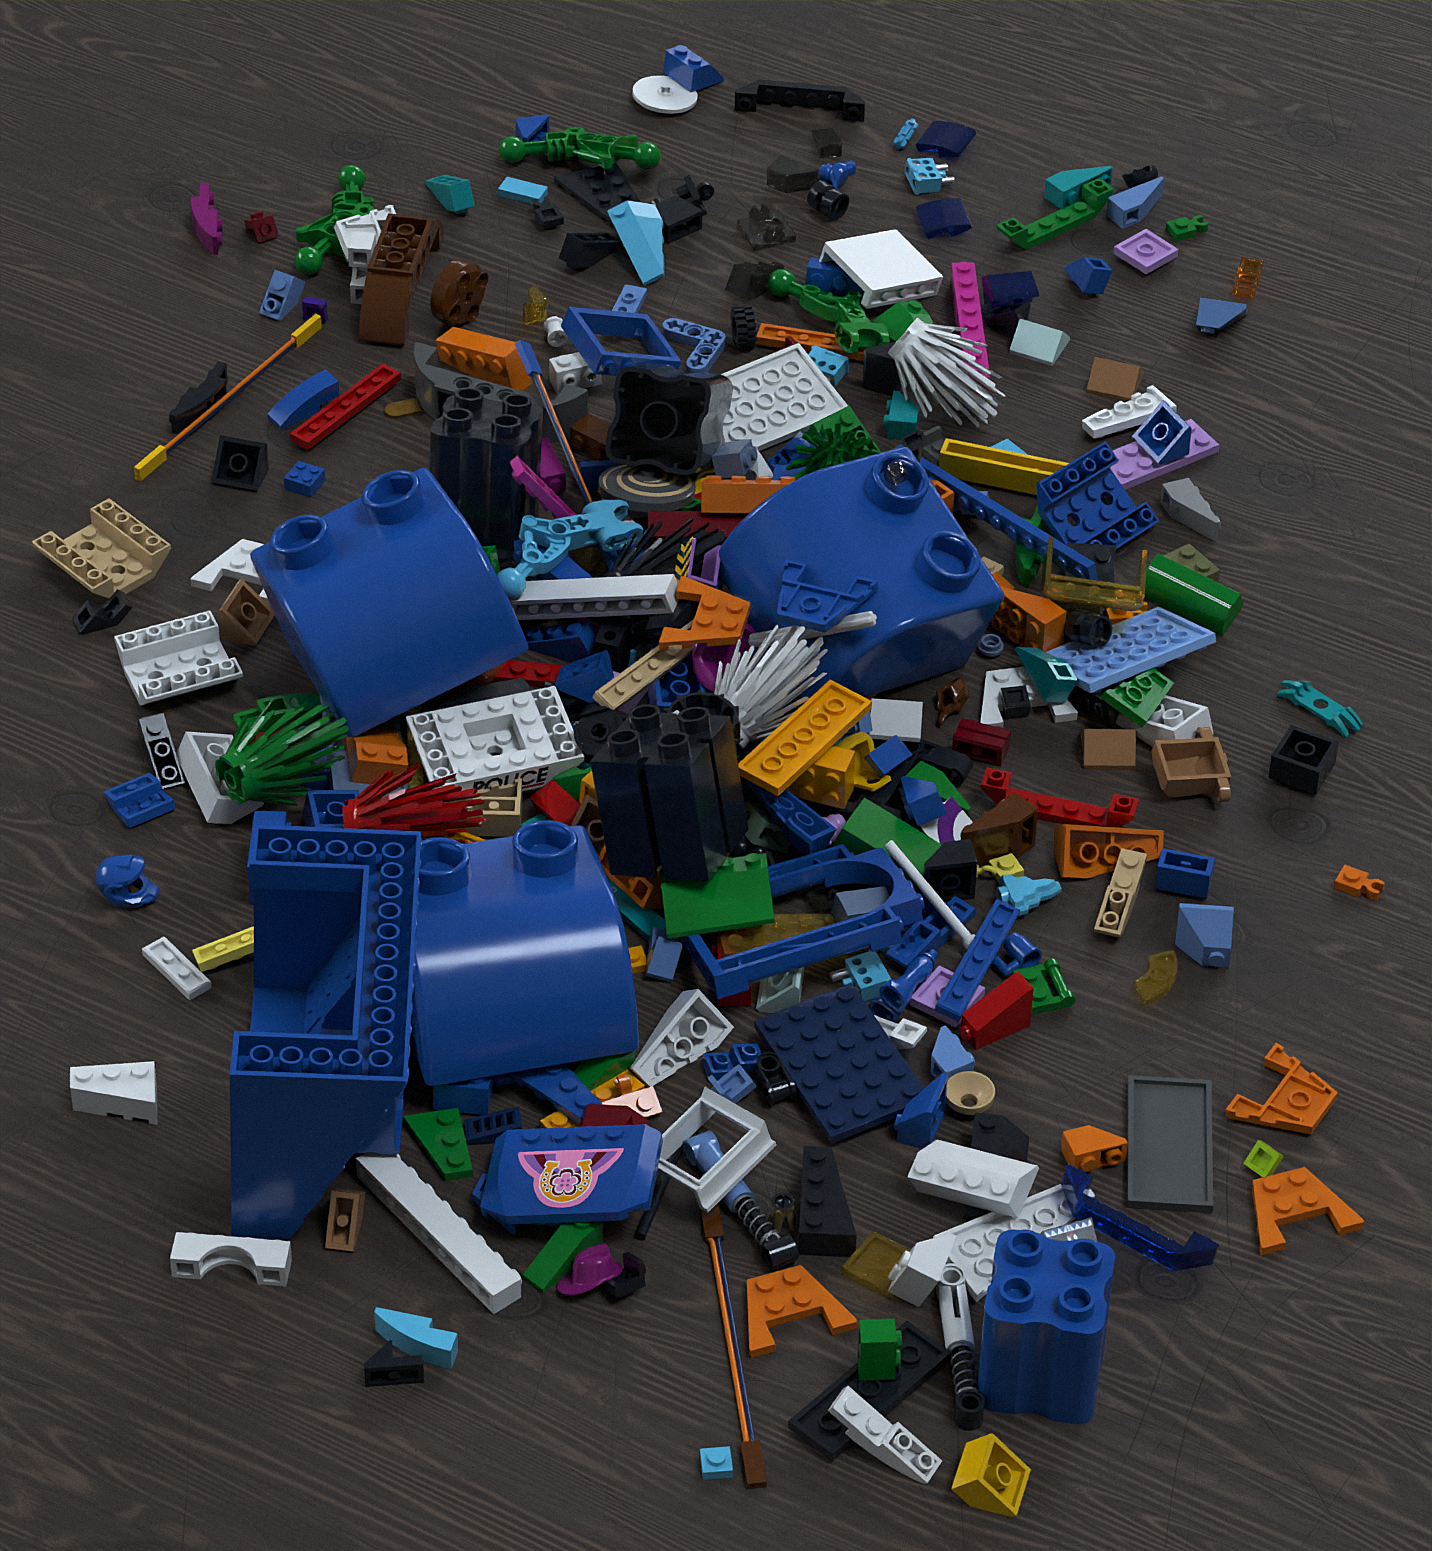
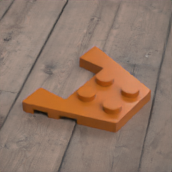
M681 576L676 589V599L700 603L691 630L663 628L659 640V650H669V646L681 645L682 649L691 648L692 644L706 643L708 647L737 644L738 639L741 641L751 610V603L693 579Z
M1275 1043L1264 1058V1066L1286 1075L1264 1105L1237 1094L1226 1108L1225 1117L1312 1134L1337 1100L1338 1092L1314 1072L1309 1073L1300 1066L1301 1061L1294 1056L1289 1057L1284 1052V1047Z
M1305 1167L1253 1180L1252 1193L1261 1256L1285 1250L1286 1241L1278 1228L1281 1225L1328 1214L1339 1235L1364 1228L1363 1218Z
M802 1265L747 1279L750 1358L775 1352L776 1344L768 1328L813 1315L823 1314L832 1335L857 1329V1319Z

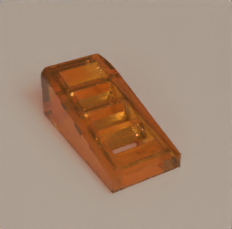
M1241 257L1232 291L1233 295L1255 298L1264 261Z

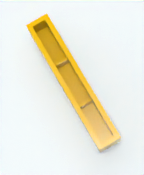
M947 438L939 455V468L957 479L1037 495L1036 484L1069 464Z

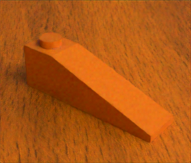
M1069 824L1054 825L1053 852L1061 877L1088 879L1114 871L1121 848L1147 854V861L1160 858L1163 848L1164 831Z

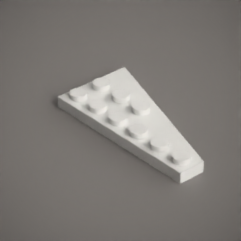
M1079 1176L1028 1197L1019 1218L991 1212L934 1235L933 1238L951 1233L956 1235L947 1263L957 1264L965 1270L966 1289L973 1299L978 1302L987 1294L988 1286L991 1284L996 1242L1002 1232L1012 1229H1026L1041 1233L1047 1229L1069 1224L1094 1203L1095 1194Z

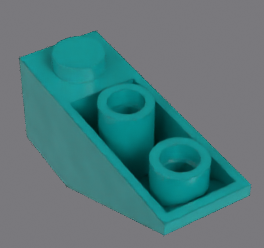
M1104 166L1061 171L1045 179L1044 198L1060 209L1070 206L1081 200L1082 186L1100 178L1111 186L1113 167Z
M1016 647L1015 651L1045 702L1065 703L1078 681L1069 664L1038 648Z

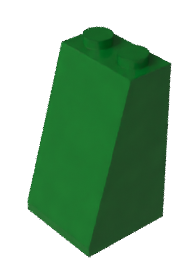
M864 798L842 827L833 847L844 844L850 853L853 852L854 855L882 847L887 855L891 856L884 846L893 840L923 876L924 863L942 844ZM894 859L896 867L901 868V866ZM903 870L905 879L912 882L914 890L917 892L919 888Z

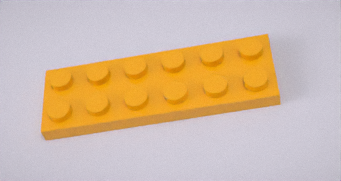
M829 680L738 763L740 776L779 796L872 709V701Z

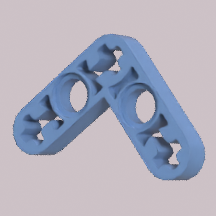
M669 318L663 322L662 333L665 338L696 347L686 361V374L708 372L726 346V336L720 330L677 318Z

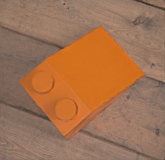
M371 728L355 737H346L351 782L371 784L387 770L388 773L394 770L393 776L382 784L384 785L408 769L407 749L396 730Z

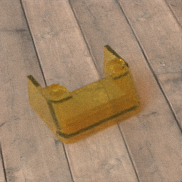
M1049 536L1043 559L1041 594L1044 598L1055 602L1125 612L1137 611L1142 607L1145 597L1147 550H1142L1135 586L1051 574L1054 537Z

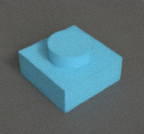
M730 1446L700 1449L703 1480L733 1478Z

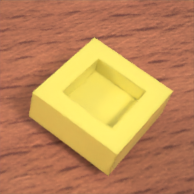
M1012 853L989 860L988 865L997 870V874L994 877L999 884V877L1002 875L1011 874L1014 877H1024V869Z

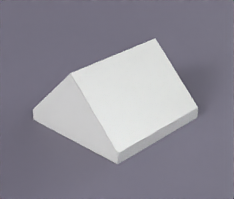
M871 698L872 709L870 710L873 731L869 732V736L872 739L889 740L897 735L901 741L920 742L923 702Z

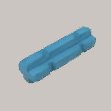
M915 119L907 120L894 139L893 145L896 146V150L904 149L918 128Z

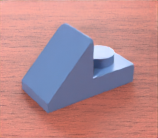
M653 927L649 938L645 976L672 982L683 946L681 942H678V937L668 939L666 930Z

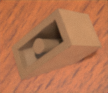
M346 1189L331 1191L325 1248L354 1251L363 1218L365 1192Z

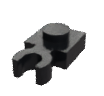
M544 197V203H538L536 199L533 200L535 218L542 229L564 224V216L556 204L550 206V199L548 197Z

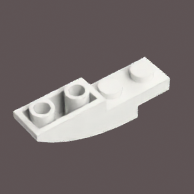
M849 1386L842 1389L828 1409L834 1417L848 1428L845 1434L885 1464L918 1482L928 1483L942 1462L939 1457L899 1422L892 1425Z

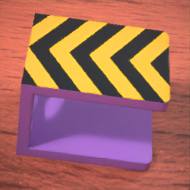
M692 537L682 543L681 548L678 550L674 574L677 583H679L681 576H685L715 588L717 586L720 565L719 549L721 546L718 545L705 553L701 578L691 575L696 538Z

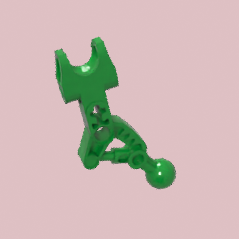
M777 269L770 274L767 281L769 291L776 297L784 298L792 295L799 298V304L802 308L827 321H833L836 325V342L846 352L858 353V348L860 347L872 348L890 343L887 327L884 323L870 322L860 307L861 293L850 291L845 297L832 296V292L821 291L818 286L796 283L794 275L789 270Z

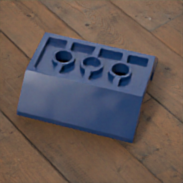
M1106 441L1036 484L1038 513L1055 539L1065 545L1067 543L1116 545L1117 549L1159 522L1147 501L1138 507L1135 506L1110 469L1119 460ZM1101 495L1108 499L1109 505H1105L1101 501ZM1067 516L1074 519L1075 526H1071L1068 523Z

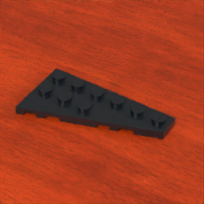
M617 163L613 164L611 169H604L599 166L554 176V184L556 186L564 187L568 195L571 197L576 196L581 200V204L600 219L608 220L610 226L615 230L616 228L607 211L625 201L640 202Z

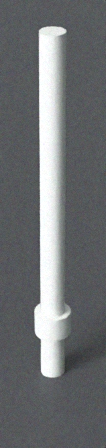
M889 841L884 846L961 938L963 941L962 945L968 950L976 935L970 934L894 841Z

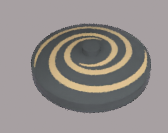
M651 464L636 467L628 465L614 466L605 470L598 480V492L603 499L623 500L629 505L628 509L633 511H674L688 506L695 498L696 485L691 477L665 472L660 467Z

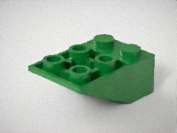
M850 406L813 423L806 432L810 437L816 435L824 441L819 430L825 429L826 431L827 428H832L834 436L835 423H841L840 437L843 432H856L850 443L862 436L871 438ZM874 441L857 449L858 451L872 450L874 454L882 453Z

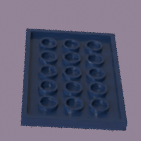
M852 983L754 1021L755 1030L769 1051L781 1058L785 1069L794 1081L796 1092L831 1144L892 1120L898 1114H903L906 1104L924 1089Z

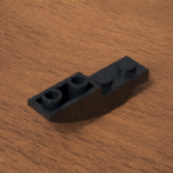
M218 361L214 368L209 370L207 378L203 383H200L198 388L189 387L185 395L180 397L178 405L169 414V422L171 423L173 434L181 433L227 394V363Z

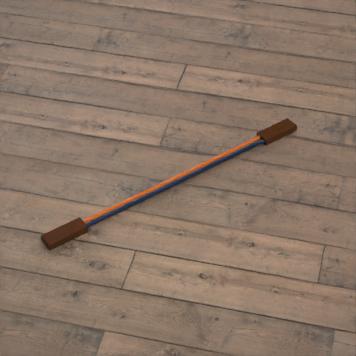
M717 1203L708 1213L700 1208L705 1243H710L743 1436V1442H740L747 1489L767 1487V1479L760 1440H755L721 1245V1241H724V1233L719 1204Z

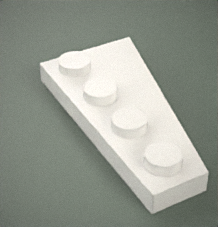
M1152 385L1147 388L1146 393L1141 395L1138 392L1132 395L1131 400L1126 403L1122 401L1115 403L1112 410L1103 409L1083 419L1082 428L1091 437L1102 438L1114 432H1121L1127 428L1142 425L1162 400L1175 412L1176 405Z

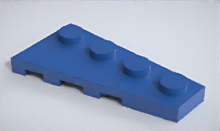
M565 1063L507 1073L514 1078L516 1084L521 1087L527 1086L535 1092L536 1097L552 1102L555 1109L578 1124H581L586 1105L602 1104Z

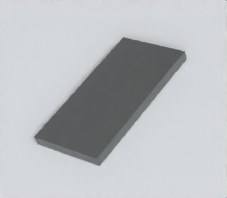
M1128 1075L1127 1208L1212 1213V1080Z

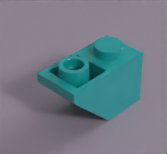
M894 391L892 400L887 401L883 429H887V439L902 440L901 437L918 429L919 408L907 399L906 401L905 396L899 391Z

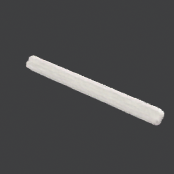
M872 611L847 615L825 633L809 629V633L803 639L872 627L876 624L877 616ZM793 626L779 628L769 646L775 641H779ZM797 626V629H796L795 632L791 635V637H792V636L796 633V631L800 628L799 626ZM772 630L751 634L748 641L749 645L760 647Z

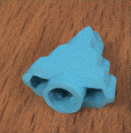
M1002 875L999 877L1001 887L996 888V899L1020 909L1019 916L1027 914L1028 910L1038 907L1041 901H1046L1059 894L1061 886L1059 882L1052 879L1032 880L1026 876Z

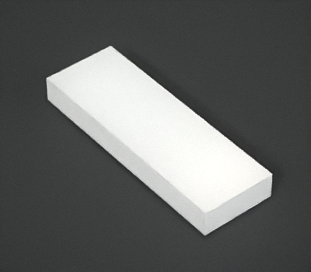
M165 937L142 948L143 956L189 1001L212 988L211 981Z

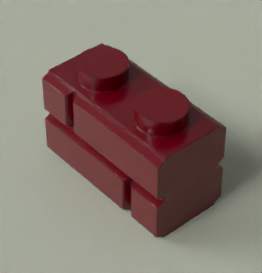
M961 718L958 728L953 735L952 750L963 753L970 759L1002 766L1010 747L1011 730L1000 726L995 727L983 724L976 720Z

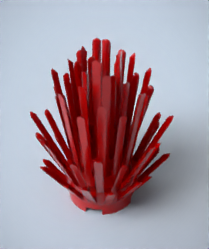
M420 763L382 785L393 776L394 770H391L389 773L387 770L355 799L345 800V806H343L344 828L421 832V837L454 836L455 833L468 832L466 829L459 828L482 826L480 821H485L484 817L467 818L480 816L483 814V811L481 809L468 811L467 807L482 805L484 800L474 799L450 803L451 801L477 798L481 795V793H477V789L461 791L462 787H455L454 784L440 787L445 785L446 780L455 778L457 773L407 790L404 788L383 797L412 781L413 776L416 775V769L420 767ZM453 839L462 844L468 843L466 840Z

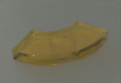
M1174 950L1150 955L1148 957L1149 971L1143 977L1134 980V989L1143 1005L1151 1004L1161 999L1173 987L1178 968Z

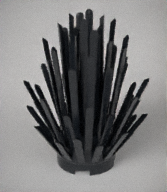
M692 517L664 539L659 538L635 560L648 545L649 540L663 525V521H660L653 529L654 522H652L625 557L637 536L636 531L633 532L627 544L625 542L611 571L603 574L601 577L675 574L677 554L682 546L681 544L694 537L696 538L691 575L701 578L700 574H702L705 553L718 546L716 544L725 539V531L718 532L719 528L707 533L705 528L710 526V522L670 546L691 531V526L685 527L693 522ZM651 614L636 615V616L650 617Z

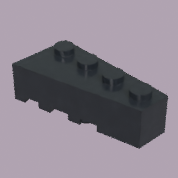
M804 1146L798 1253L799 1255L856 1258L857 1234L832 1147Z

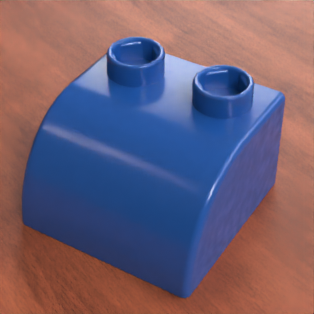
M900 447L826 467L791 482L752 510L730 533L719 549L720 565L718 573L733 596L751 603L748 621L756 633L773 630L776 625H778V628L794 626L777 621L778 601L782 588L784 561L786 559L807 564L808 571L801 583L846 593L856 576L878 581V590L848 614L853 615L872 611L877 616L876 624L872 627L819 636L823 638L824 644L813 658L824 649L828 651L819 659L820 664L817 666L816 671L796 688L810 677H818L823 672L827 674L797 696V700L803 697L810 698L829 680L863 697H867L962 668L966 665L1004 599L1002 589L978 554L976 547L970 542L929 479L925 469L919 464L908 447ZM819 637L805 639L807 641L806 645L808 646V648Z
M420 468L414 472L395 470L381 474L364 488L361 498L322 517L308 514L287 520L272 533L270 542L254 549L250 554L253 566L288 646L326 705L330 704V711H335V719L345 718L347 720L341 727H349V730L345 732V734L349 735L348 737H355L525 653L529 648L515 612L484 549L464 516L427 468Z
M544 820L524 825L517 830L514 836L466 844L443 837L422 840L420 851L421 866L419 870L420 886L417 897L419 905L416 915L418 924L415 933L416 950L414 953L415 970L413 974L414 990L412 994L413 1011L410 1022L412 1026L410 1043L424 1082L427 1085L449 1084L628 1053L638 1049L639 1033L636 996L625 930L612 887L587 830L583 826L570 827L562 822Z

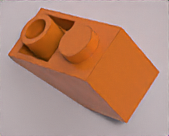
M1087 1125L1063 1131L1061 1151L1072 1173L1077 1174L1125 1162L1128 1142L1125 1138Z

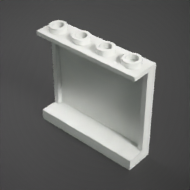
M896 229L825 242L819 260L821 263L835 261L862 288L865 293L861 304L866 309L894 304L899 301L904 302L935 296L943 279V276Z

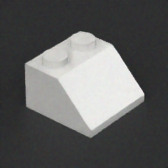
M951 1233L918 1242L910 1252L905 1250L899 1263H895L889 1274L888 1279L892 1282L888 1292L919 1307L939 1282L956 1235Z

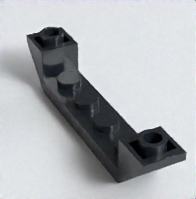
M759 79L735 90V111L756 112L758 102L839 109L843 110L842 120L864 122L865 101L847 87Z

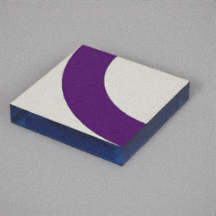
M952 796L944 802L946 815L920 826L916 824L914 828L940 844L961 840L960 834L962 829L973 822Z

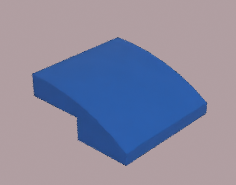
M151 773L144 774L103 791L109 805L129 828L176 809L174 799L162 790L161 782Z

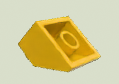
M991 1433L966 1443L951 1489L972 1508L1015 1517L1017 1516L1031 1469Z

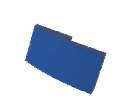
M895 735L870 752L864 759L878 777L881 778L910 758L912 753L901 739Z
M757 1043L732 1044L729 1052L704 1053L701 1062L707 1077L713 1075L716 1080H719L738 1064L746 1073L756 1071V1061L761 1051Z

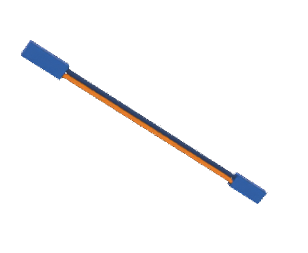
M518 340L515 346L527 375L531 376L535 382L584 502L588 505L592 503V499L540 378L543 373L529 343ZM598 543L608 569L611 571L619 554L617 550L604 551Z

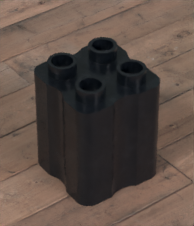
M645 364L621 369L616 376L613 399L616 412L614 420L608 428L605 446L607 457L617 464L634 467L651 464L660 467L665 472L681 475H691L714 468L712 455L725 442L723 421L730 410L733 385L730 379L724 375L708 372L686 374L673 366L661 364Z
M466 387L456 390L454 395L447 398L443 405V415L436 419L431 427L429 470L464 516L481 546L495 545L496 549L514 551V541L520 539L519 532L522 518L526 515L538 518L539 501L537 497L532 498L523 483L519 485L511 474L514 470L510 461L518 456L540 478L543 408L537 404H532V399L523 394H509L504 396L502 401H494L484 398L483 391L477 388Z

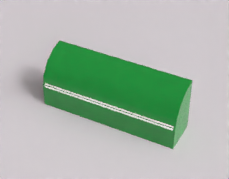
M1157 553L1145 571L1140 585V596L1221 636L1225 634L1244 606L1240 593Z

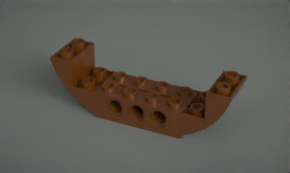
M388 213L367 267L360 312V341L405 345L409 334L408 309L430 250L440 249L444 238L443 225L439 219Z

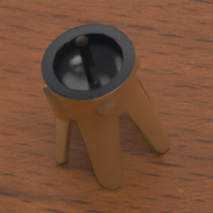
M778 1193L772 1198L773 1208L767 1222L771 1221L775 1213L774 1230L780 1233L784 1216H786L790 1230L794 1231V1218H796L794 1198L788 1193Z

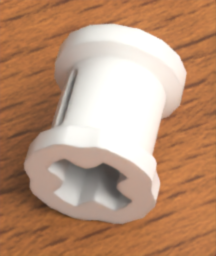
M557 316L548 318L544 323V330L548 333V343L554 347H560L568 340V336L561 327L563 320Z

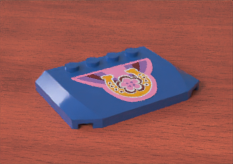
M646 1124L506 1130L495 1140L480 1205L482 1216L487 1217L489 1213L499 1217L500 1222L505 1224L619 1221L628 1218V1212L643 1207L644 1211L650 1210L663 1143L662 1134Z

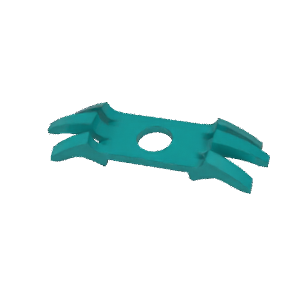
M1284 680L1281 682V685L1290 689L1280 690L1277 694L1278 697L1288 698L1296 706L1301 705L1324 719L1327 726L1335 727L1345 739L1349 737V732L1343 722L1357 732L1363 726L1362 721L1350 706L1347 708L1341 706L1314 689L1309 681ZM1317 701L1325 702L1328 705V707L1324 709L1316 708L1313 704Z

